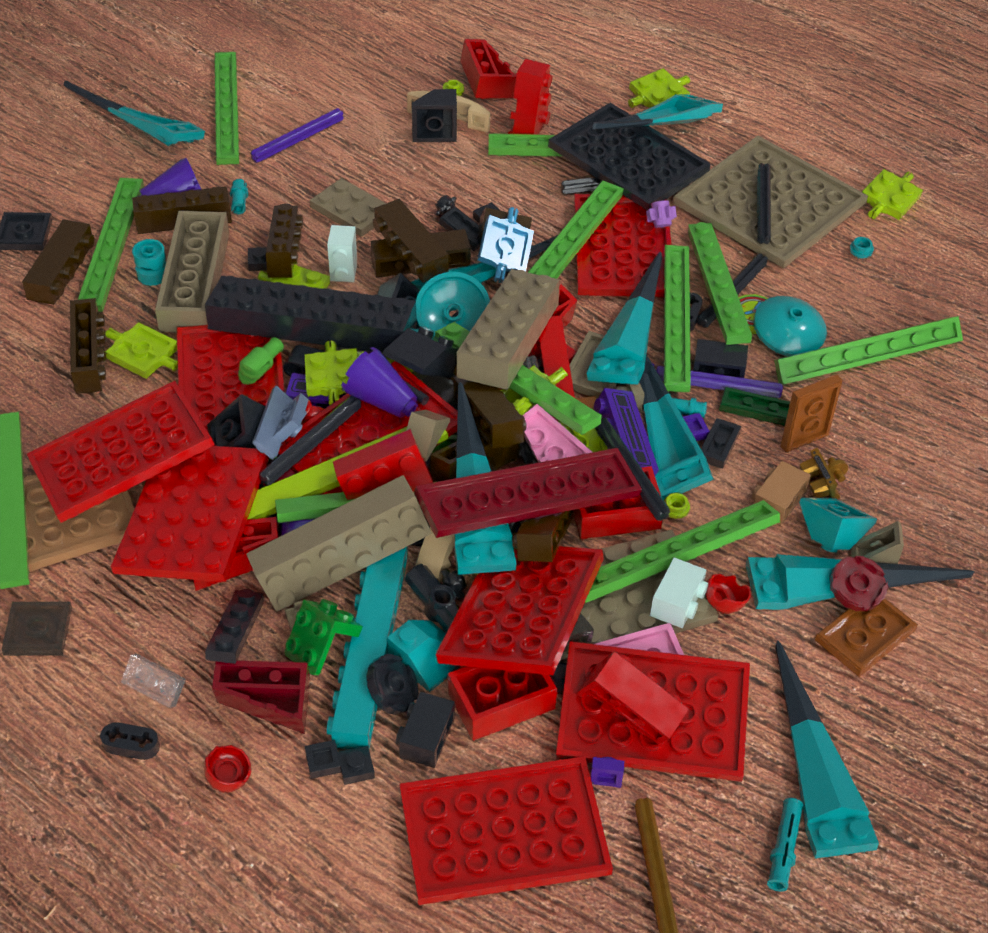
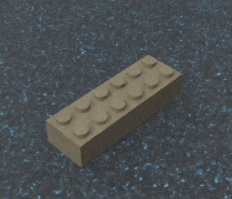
M178 211L155 308L159 332H177V327L208 325L205 303L221 277L229 239L226 212Z
M511 269L457 351V378L508 390L558 306L560 279L551 278L547 275L527 273L524 270Z
M404 475L246 554L256 578L276 612L421 540L432 534L412 489Z

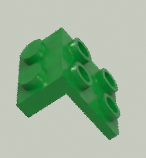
M303 599L290 637L286 641L284 651L285 656L293 662L308 663L309 674L315 676L321 673L335 633L359 637L363 628L362 625L353 620L354 615L338 610L336 603L326 599H321L320 603Z

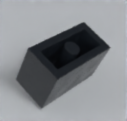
M697 339L693 371L744 378L748 345H726L725 342Z
M420 691L416 702H411L406 716L408 721L405 727H400L396 737V744L399 745L400 758L435 768L455 719V701Z

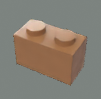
M781 461L776 469L771 468L764 484L762 486L757 485L751 497L754 500L753 504L762 500L766 501L780 513V522L777 525L781 526L800 502V499L806 494L811 475Z

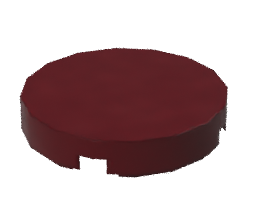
M864 556L843 558L832 569L830 576V587L835 598L843 606L854 611H869L876 608L886 597L888 582L885 581V573L882 568L873 560Z

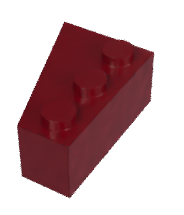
M237 660L236 664L215 662L212 689L217 703L305 734L310 688L308 663Z

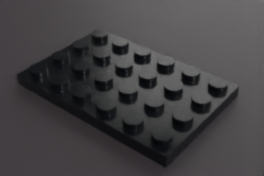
M608 103L548 139L549 148L597 179L624 188L623 195L647 211L652 209L651 203L668 199L710 171L711 164L650 126L592 129L593 122L630 116V114L612 103Z

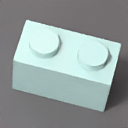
M331 225L327 244L330 281L354 282L357 269L355 226Z
M673 558L653 596L650 616L683 628L687 619H693L698 608L697 599H703L707 591L708 583L704 581L706 569Z

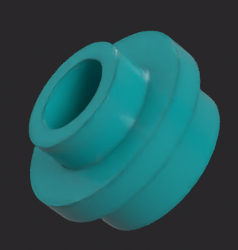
M866 237L855 238L849 248L850 252L857 258H868L874 251L872 241Z

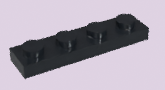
M250 589L235 590L205 649V660L236 664L264 604V593L254 592Z

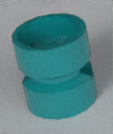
M154 239L139 241L132 249L139 282L148 286L161 284L166 266L163 244Z

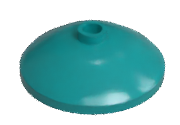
M461 272L439 274L427 281L418 293L416 299L417 322L419 326L433 331L456 322L463 328L471 331L489 304V295L484 286L468 274ZM451 311L458 312L456 317H451L449 314Z
M791 296L771 297L759 305L754 315V329L760 340L768 348L781 355L792 356L817 350L823 346L826 340L827 328L824 319L812 305L799 298Z

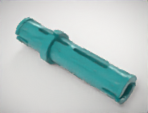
M786 798L783 801L776 845L770 854L772 865L767 885L770 889L778 892L787 890L791 867L796 862L794 850L801 813L804 807L803 802L796 798Z

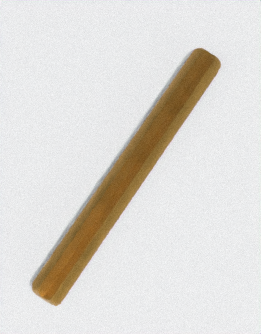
M648 797L639 798L635 802V811L659 933H679L653 803Z

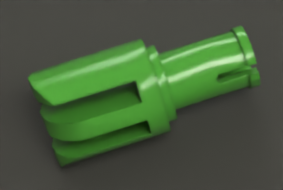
M273 337L262 348L256 347L252 349L241 360L238 376L243 384L255 383L272 368L273 358L282 352L284 348L281 340Z

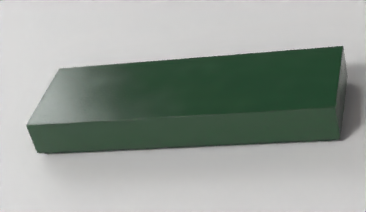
M725 387L719 411L785 426L790 401Z

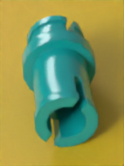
M242 179L234 180L230 188V196L232 197L231 211L234 210L233 213L243 214L246 211V198L249 191L247 183H244Z
M672 398L681 415L700 413L702 418H705L707 402H699L696 398H691V400Z

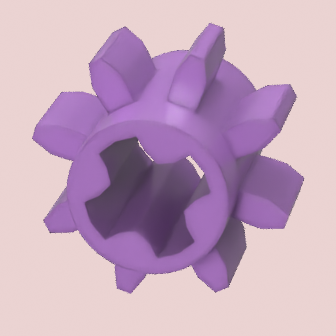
M667 200L651 203L652 209L646 211L647 221L653 222L655 228L672 225L671 220L677 217L676 206L670 207Z

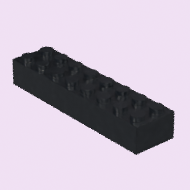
M221 276L205 303L209 330L268 338L276 337L283 340L325 345L329 341L330 346L331 341L336 342V347L356 348L357 350L372 351L371 348L374 347L381 351V353L406 329H415L417 326L415 300L368 295L352 291H337L329 288H314L305 285L283 284L281 282L260 281L258 279L237 278L234 276Z

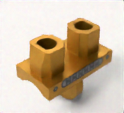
M818 447L810 450L812 458L800 463L799 466L800 470L811 475L810 478L818 475L820 479L809 483L814 497L822 498L830 495L831 498L840 499V495L836 490L838 485L835 479L838 482H843L846 479L844 475L848 471L847 463L844 460H835L834 457H831L827 460V465Z

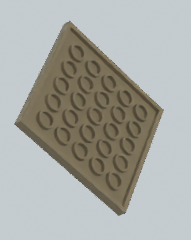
M756 136L713 167L709 172L677 193L673 198V204L705 223H712V226L756 253H761L763 256L766 255L768 260L784 269L866 204L868 195L766 139ZM760 163H768L771 166V238L768 244H760L757 241V176Z

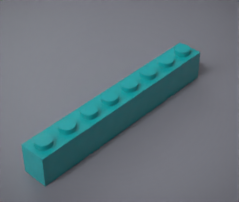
M408 546L367 566V570L361 572L360 588H362V593L356 594L354 610L357 611V615L353 617V620L362 625L363 628L359 637L352 636L351 641H346L344 659H347L346 665L340 666L338 683L341 684L340 691H335L332 707L336 710L334 717L329 716L327 723V735H331L332 740H335L337 748L350 750L368 746L370 749L378 705L372 699L367 687V671L374 659L388 654L387 637L394 630L408 561Z

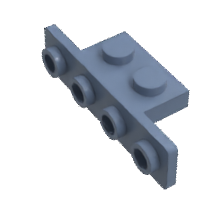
M275 386L270 393L254 436L253 444L259 452L265 453L272 460L277 457L281 443L289 436L291 438L295 437L302 429L301 422L307 414L305 410L308 399L302 393L291 399L278 386Z

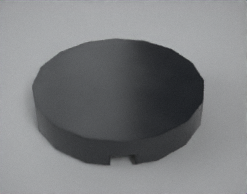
M389 653L374 659L369 665L367 687L372 699L379 708L386 713L398 715L408 711L410 703L417 700L419 694L418 682L412 668L409 665L405 666L401 662L403 659L398 655Z

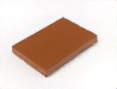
M838 374L792 392L780 445L785 453L829 436L843 382Z
M884 598L876 608L869 611L846 610L817 633L815 641L860 677L915 632L918 624Z

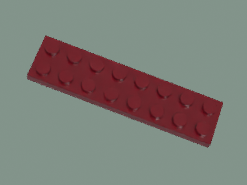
M618 448L419 485L416 486L414 495L435 537L439 538L638 497L642 488Z

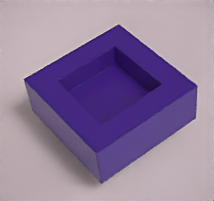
M700 413L683 416L696 441L707 438L710 431Z
M593 757L592 784L621 788L625 761L616 760L612 757Z

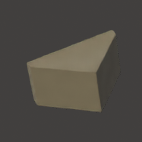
M428 410L411 412L407 430L411 429L424 461L428 460L450 423V418Z
M897 521L861 538L851 548L852 557L864 556L874 562L898 564L904 547L901 523Z

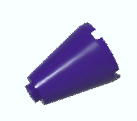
M184 158L139 191L141 193L140 196H148L167 192L199 190L201 187L187 158Z
M374 347L371 348L372 352L370 354L364 351L346 372L345 375L349 379L347 384L342 381V390L399 418L409 417L411 412H415L418 406L416 403L417 396L381 351Z

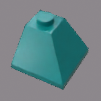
M801 498L799 502L811 539L822 544V549L837 553L838 550H850L877 521V518L836 498Z
M408 620L387 637L388 654L401 657L403 659L401 662L405 666L409 665L414 671L417 682L430 693L448 678V673L457 670L461 666L439 664L437 662L436 653L446 635L442 629L430 620Z

